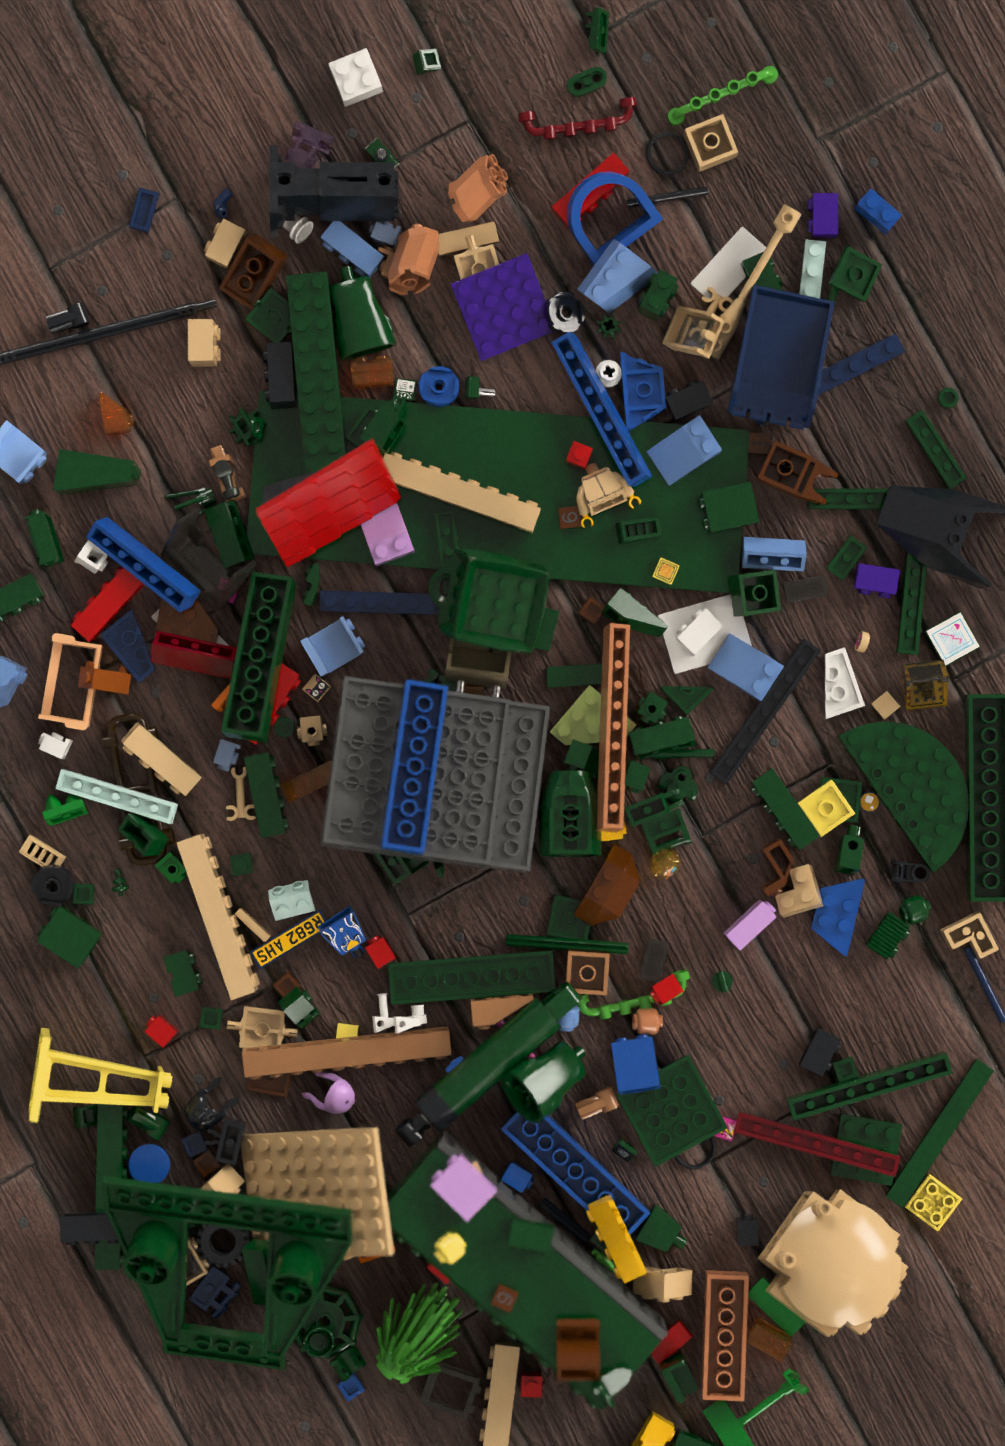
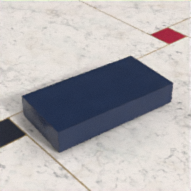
M139 187L129 228L146 233L150 232L160 195L159 192Z

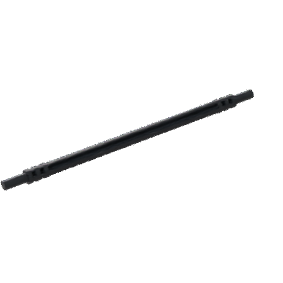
M216 299L197 304L192 302L0 352V365L196 315L199 311L217 307Z

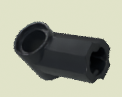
M84 303L73 304L67 307V310L46 316L51 333L55 334L72 327L75 329L90 324Z

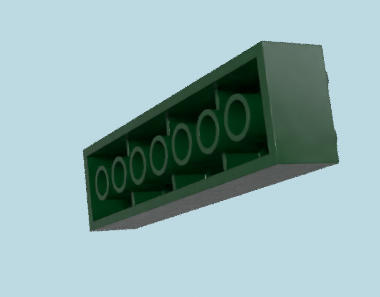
M252 572L221 732L226 737L267 742L297 586L293 577Z

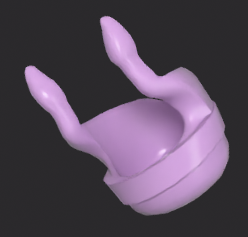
M314 1073L318 1077L335 1081V1083L327 1092L324 1103L320 1102L309 1092L301 1093L305 1099L311 1100L317 1108L329 1113L342 1114L347 1112L355 1102V1094L351 1085L334 1073Z

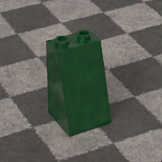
M59 449L53 490L58 494L65 495L134 486L136 481L140 480L141 469L138 468L139 465L133 460Z

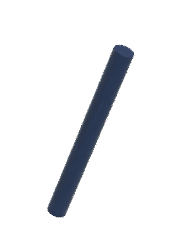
M971 946L964 948L963 950L999 1022H1005V1013Z

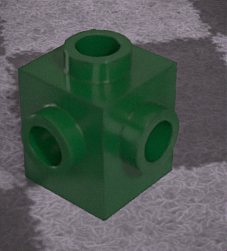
M650 691L647 697H642L636 706L639 709L637 711L640 715L639 719L648 725L650 722L656 723L657 720L661 722L667 712L664 708L668 702ZM649 706L654 707V713L648 711Z

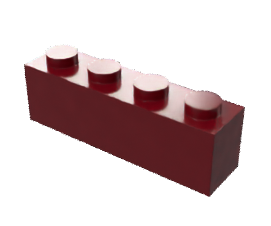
M157 631L152 643L151 662L231 679L237 648Z

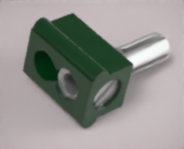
M467 376L464 398L494 397L495 390L479 388L480 377Z

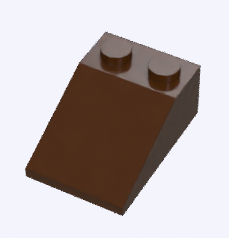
M258 234L246 237L219 289L252 311L255 308L254 304L258 299L261 300L277 278L289 256Z

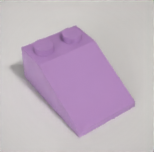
M397 503L373 515L372 519L361 524L376 566L415 552Z

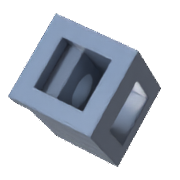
M385 221L381 223L372 222L368 234H371V241L395 249L398 236L402 230L401 226L397 225L396 229H394L392 224Z
M221 739L213 763L218 764V769L229 772L232 764H236L239 756L236 750L241 749L242 745Z

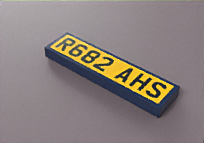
M321 909L253 949L250 951V954L259 969H262L320 934L318 926L327 921Z

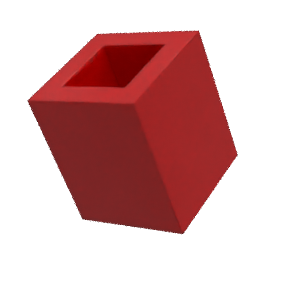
M573 441L566 463L585 470L593 448Z
M377 935L367 941L369 945L365 949L377 969L396 958L384 936L379 938Z
M671 974L651 986L652 992L649 994L655 1003L663 1005L684 991L674 974Z
M160 1014L157 1018L152 1016L146 1023L148 1028L145 1030V1033L164 1048L179 1030Z
M521 1371V1397L542 1398V1371Z

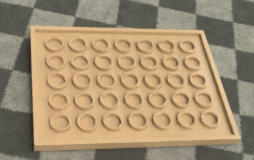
M378 1127L244 1134L241 1152L248 1196L351 1209L353 1241L344 1257L390 1256L394 1254ZM252 1231L253 1239L269 1240V1233Z

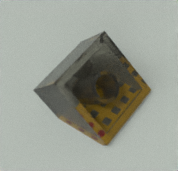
M944 659L903 664L902 682L906 711L947 706L948 673Z

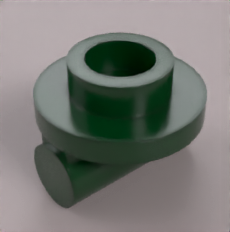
M726 971L716 972L712 977L713 987L721 991V993L729 991L733 983L731 975Z

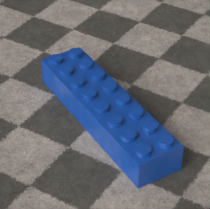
M406 680L404 683L380 849L418 855L424 854L448 686Z
M516 1110L501 1126V1130L587 1211H589L588 1204L611 1194L630 1235L650 1214L649 1209L550 1116H546L539 1123H533L523 1118Z

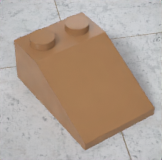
M533 994L471 998L473 1027L477 1026L478 1030L490 1029V1025L496 1024L531 1002Z

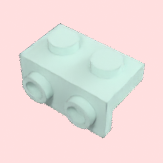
M308 880L296 881L293 884L276 886L268 890L269 902L275 921L315 911Z

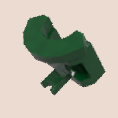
M355 1346L345 1349L329 1362L342 1382L350 1379V1375L367 1364Z

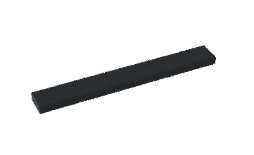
M806 639L802 640L763 700L759 701L709 772L711 775L727 785L821 650Z

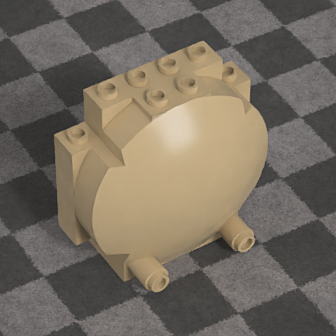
M841 1189L835 1190L828 1201L814 1191H804L757 1258L777 1274L765 1291L826 1337L834 1336L843 1325L855 1334H865L871 1328L872 1323L870 1322L873 1318L883 1317L889 1309L887 1305L891 1299L895 1300L901 1291L899 1289L902 1285L900 1282L907 1275L906 1270L908 1266L895 1253L899 1242L897 1239L900 1234L889 1227L884 1219L875 1211L856 1202Z

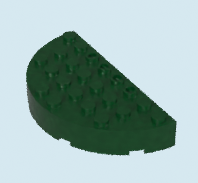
M869 723L851 728L836 736L920 859L929 868L930 872L934 873L951 857L958 847L968 820L969 796L967 785L961 768L953 755L932 735L903 723Z

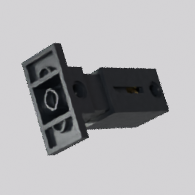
M269 145L270 238H279L278 229L283 230V221H295V215H320V221H394V213H398L399 200L398 171H394V163L319 162V168H294V162H282V154H278V145Z

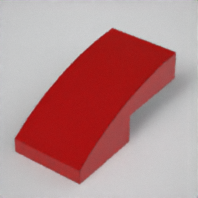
M681 1320L667 1328L668 1334L663 1340L660 1339L661 1342L651 1353L658 1364L671 1356L693 1337Z

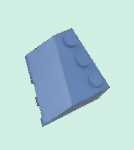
M613 239L577 290L606 312L611 313L647 286L652 274H657L658 272L623 244Z
M0 656V707L9 704L19 683L22 685L27 677V673H25L27 668L3 656Z

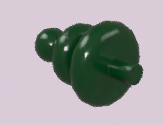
M117 868L114 871L116 879L113 880V884H117V886L112 887L111 890L119 892V897L123 896V891L128 890L129 886L123 885L126 879L121 878L122 871Z

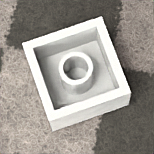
M367 48L328 63L345 107L383 92Z

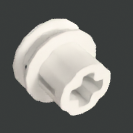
M295 215V221H285L283 225L290 232V238L294 239L297 244L308 238L314 226L313 222L309 221L307 217L300 218L298 215Z
M604 360L596 368V372L604 387H613L621 379L622 371L619 364L615 361ZM606 367L614 370L612 377L603 374L606 371Z

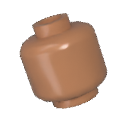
M640 1008L636 1011V1014L632 1015L633 1030H636L639 1035H656L659 1027H663V1017L658 1014L655 1008Z

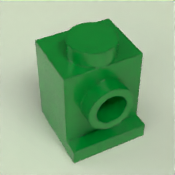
M173 851L169 852L155 865L171 884L174 882L179 884L187 877L184 864ZM171 865L176 867L175 873L169 872Z

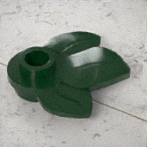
M677 766L672 772L664 773L659 778L657 787L667 789L666 793L677 788L679 789L680 793L673 797H667L670 804L681 801L684 796L692 801L697 797V784L692 780V773L686 766ZM682 773L686 777L684 779H679L678 775Z

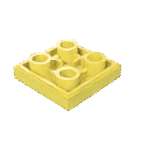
M928 1173L904 1207L938 1232L962 1198Z

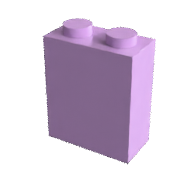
M758 900L723 934L738 950H741L777 917L774 914L776 909L768 901Z
M460 1153L458 1156L454 1154L446 1162L448 1166L443 1171L439 1169L431 1177L433 1180L431 1187L468 1222L497 1192V1188Z

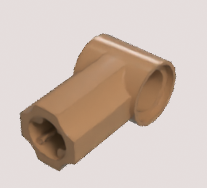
M612 1087L602 1089L596 1092L595 1095L575 1103L582 1120L601 1112H609L620 1106Z

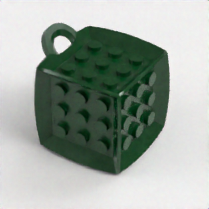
M455 549L448 567L437 570L429 582L430 598L439 607L438 619L441 632L446 637L491 649L522 653L533 652L544 615L549 573L540 564L530 563L517 558L491 552ZM449 578V591L447 598L441 595L439 586L444 579Z

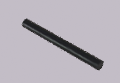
M705 186L650 195L648 197L652 203L707 195L708 188ZM635 198L626 199L627 208L639 206Z

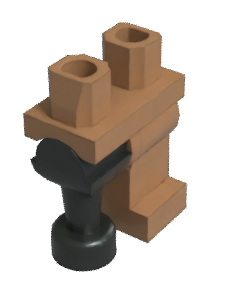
M222 445L211 448L210 452L213 459L209 460V463L218 478L225 502L246 498L243 487L238 488L234 479L235 470L232 467L234 463L230 455L225 453Z

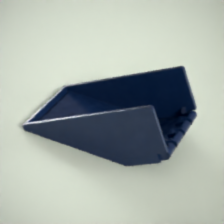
M758 285L753 286L727 412L744 418L746 412L750 413L749 419L765 422L767 416L770 417L769 423L786 426V422L790 421L789 427L809 429L816 409L834 301Z

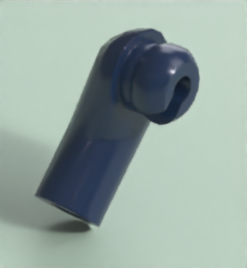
M226 188L213 203L215 215L219 219H224L228 216L229 212L226 203L233 196Z

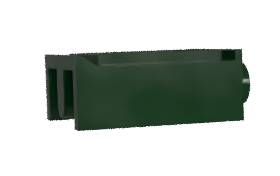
M40 509L29 512V516L24 517V519L29 521L26 524L36 556L40 559L38 564L47 568L65 562L51 515Z

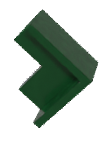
M681 1352L665 1359L659 1364L661 1372L678 1404L685 1401V1396L699 1389Z

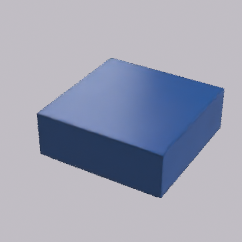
M355 1372L349 1376L350 1379L347 1381H339L337 1383L338 1388L348 1402L365 1391V1387Z

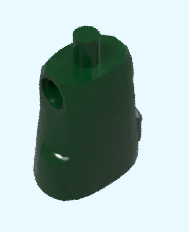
M351 266L339 269L343 282L332 285L329 288L335 306L336 330L334 337L337 349H339L340 359L342 361L351 360L396 346L397 343L390 319L384 315L374 296L369 276L354 278Z
M561 1041L537 1057L525 1058L514 1065L513 1069L506 1072L501 1080L502 1087L507 1098L518 1113L529 1122L539 1123L559 1108L564 1095L585 1076V1068L581 1062V1059L585 1056V1051L580 1046L572 1049L567 1043Z

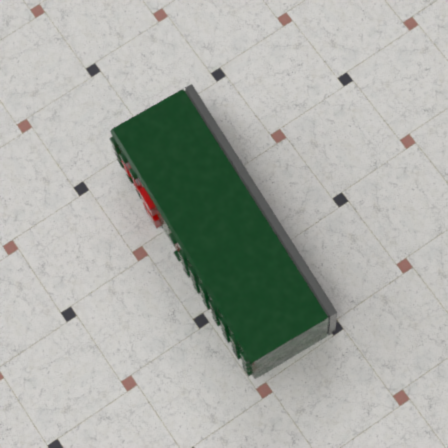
M445 1129L387 1196L391 1230L395 1233L393 1236L402 1244L404 1242L410 1245L409 1250L415 1256L420 1257L422 1255L429 1261L427 1268L445 1284L451 1280L470 1298H473L475 1301L473 1305L480 1312L487 1311L491 1316L489 1319L499 1327L502 1324L510 1338L513 1340L518 1338L523 1343L522 1347L529 1354L534 1352L539 1357L537 1360L544 1367L548 1368L550 1366L553 1368L556 1377L557 1319H600V1377L616 1368L630 1369L632 1376L659 1345L660 1339L663 1340L668 1334L661 1315L640 1297L633 1294L632 1290L598 1263L517 1191L501 1181V1178ZM460 1153L471 1163L477 1161L483 1175L497 1188V1192L468 1222L431 1187L433 1182L431 1177L439 1169L443 1171L448 1166L446 1162L454 1154L458 1156ZM512 1217L554 1225L550 1254L545 1253L542 1256L533 1254L532 1250L524 1249V1251L512 1250L511 1246L508 1245ZM448 1232L452 1234L457 1233L466 1244L464 1255L453 1264H448L445 1261L441 1263L434 1255L436 1252L434 1244ZM499 1283L519 1292L510 1313L491 1304ZM568 1381L571 1385L570 1389L578 1396L582 1393L590 1407L593 1409L598 1407L601 1411L605 1408L602 1405L603 1398L597 1396L593 1389H590L595 1381Z

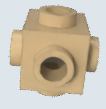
M322 716L300 718L301 726L297 727L298 739H302L303 743L307 742L308 746L320 745V741H323L324 736H327L326 723L322 724ZM314 727L315 733L310 735L309 730Z

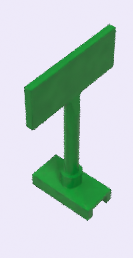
M762 1277L748 1291V1297L791 1337L806 1322L765 1291L770 1282Z
M791 1369L782 1373L787 1380L781 1385L782 1388L739 1419L736 1418L726 1401L717 1400L702 1411L724 1446H755L743 1426L786 1394L790 1395L795 1391L805 1395L809 1392L810 1389L807 1386L800 1384L798 1378L801 1376L799 1373Z

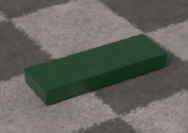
M602 663L546 667L547 688L601 684Z

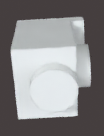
M88 540L74 562L81 564L96 574L98 570L102 572L108 561L105 559L108 555ZM90 557L94 558V559H95V563L92 562L91 560H89V558H90Z
M43 732L38 744H40V750L60 759H65L73 740L66 739L63 741L64 737L52 732V735Z

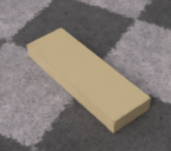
M495 221L438 234L440 243L439 256L469 249L465 237L469 236L470 238V235H474L476 246L479 247L499 243Z

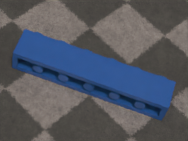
M109 517L95 521L86 536L89 541L177 611L182 612L192 607L199 596L200 589Z

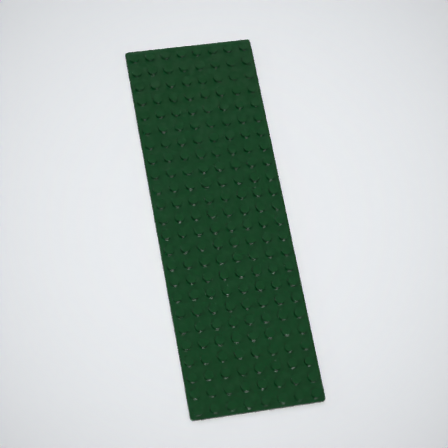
M265 391L259 392L257 410L267 424L262 429L263 438L254 445L247 537L254 555L281 557L257 515V508L263 505V486L306 474L298 393H295L296 407L271 409L270 402H266ZM341 397L345 436L369 404L378 409L381 404L387 406L390 401ZM407 402L408 404L402 415L406 426L387 454H390L392 451L401 454V459L407 461L410 458L422 462L421 466L429 468L430 465L441 469L440 473L448 475L451 472L461 476L460 480L468 482V479L480 483L479 486L485 489L488 486L494 487L499 490V494L505 496L507 493L519 497L518 500L524 503L527 500L538 503L537 507L541 508L533 533L397 485L401 493V499L398 500L397 505L415 552L382 565L439 570L440 560L434 512L454 510L459 549L491 552L540 564L548 571L549 579L731 593L729 576L739 574L742 527L709 534V530L704 528L703 518L706 516L704 509H700L698 498L701 497V493L704 491L746 483L750 432L748 430L708 427L721 447V453L668 486L647 454V451L684 425L657 422L642 423L628 431L653 476L636 487L631 486L634 490L633 495L640 498L641 504L639 505L636 499H632L633 509L625 501L593 516L589 513V517L593 519V526L591 525V520L585 519L583 522L585 528L581 525V527L560 529L558 508L577 506L578 488L583 484L582 478L588 475L586 470L566 463L573 441L593 448L587 466L595 463L599 470L609 468L611 472H617L622 475L592 417L448 405L445 407H434L423 403ZM345 438L346 454L358 448ZM655 516L659 517L661 537L622 544L618 543L616 523ZM649 522L648 524L651 534L653 533L652 523ZM640 524L642 535H644L645 532L643 524ZM361 525L341 534L340 538L317 549L316 553L304 558L375 564ZM632 525L633 535L636 536L635 525ZM625 527L626 537H628L627 528ZM660 558L679 565L671 585L652 577Z

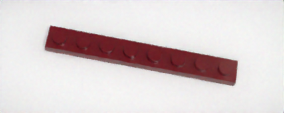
M739 1112L734 1130L738 1134L896 1177L901 1157L743 1112Z

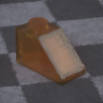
M103 392L98 393L105 434L111 436L132 432L131 427L134 426L133 415L129 414L124 407Z

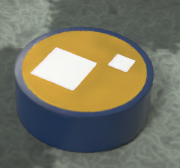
M865 792L861 795L860 808L863 811L874 812L879 808L880 799L877 794Z

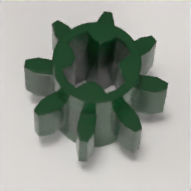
M604 314L603 321H597L596 323L601 326L597 333L602 332L604 340L607 336H611L614 339V333L621 332L617 328L621 321H615L614 314L611 318H607ZM612 323V328L614 329L606 331V327L604 325Z

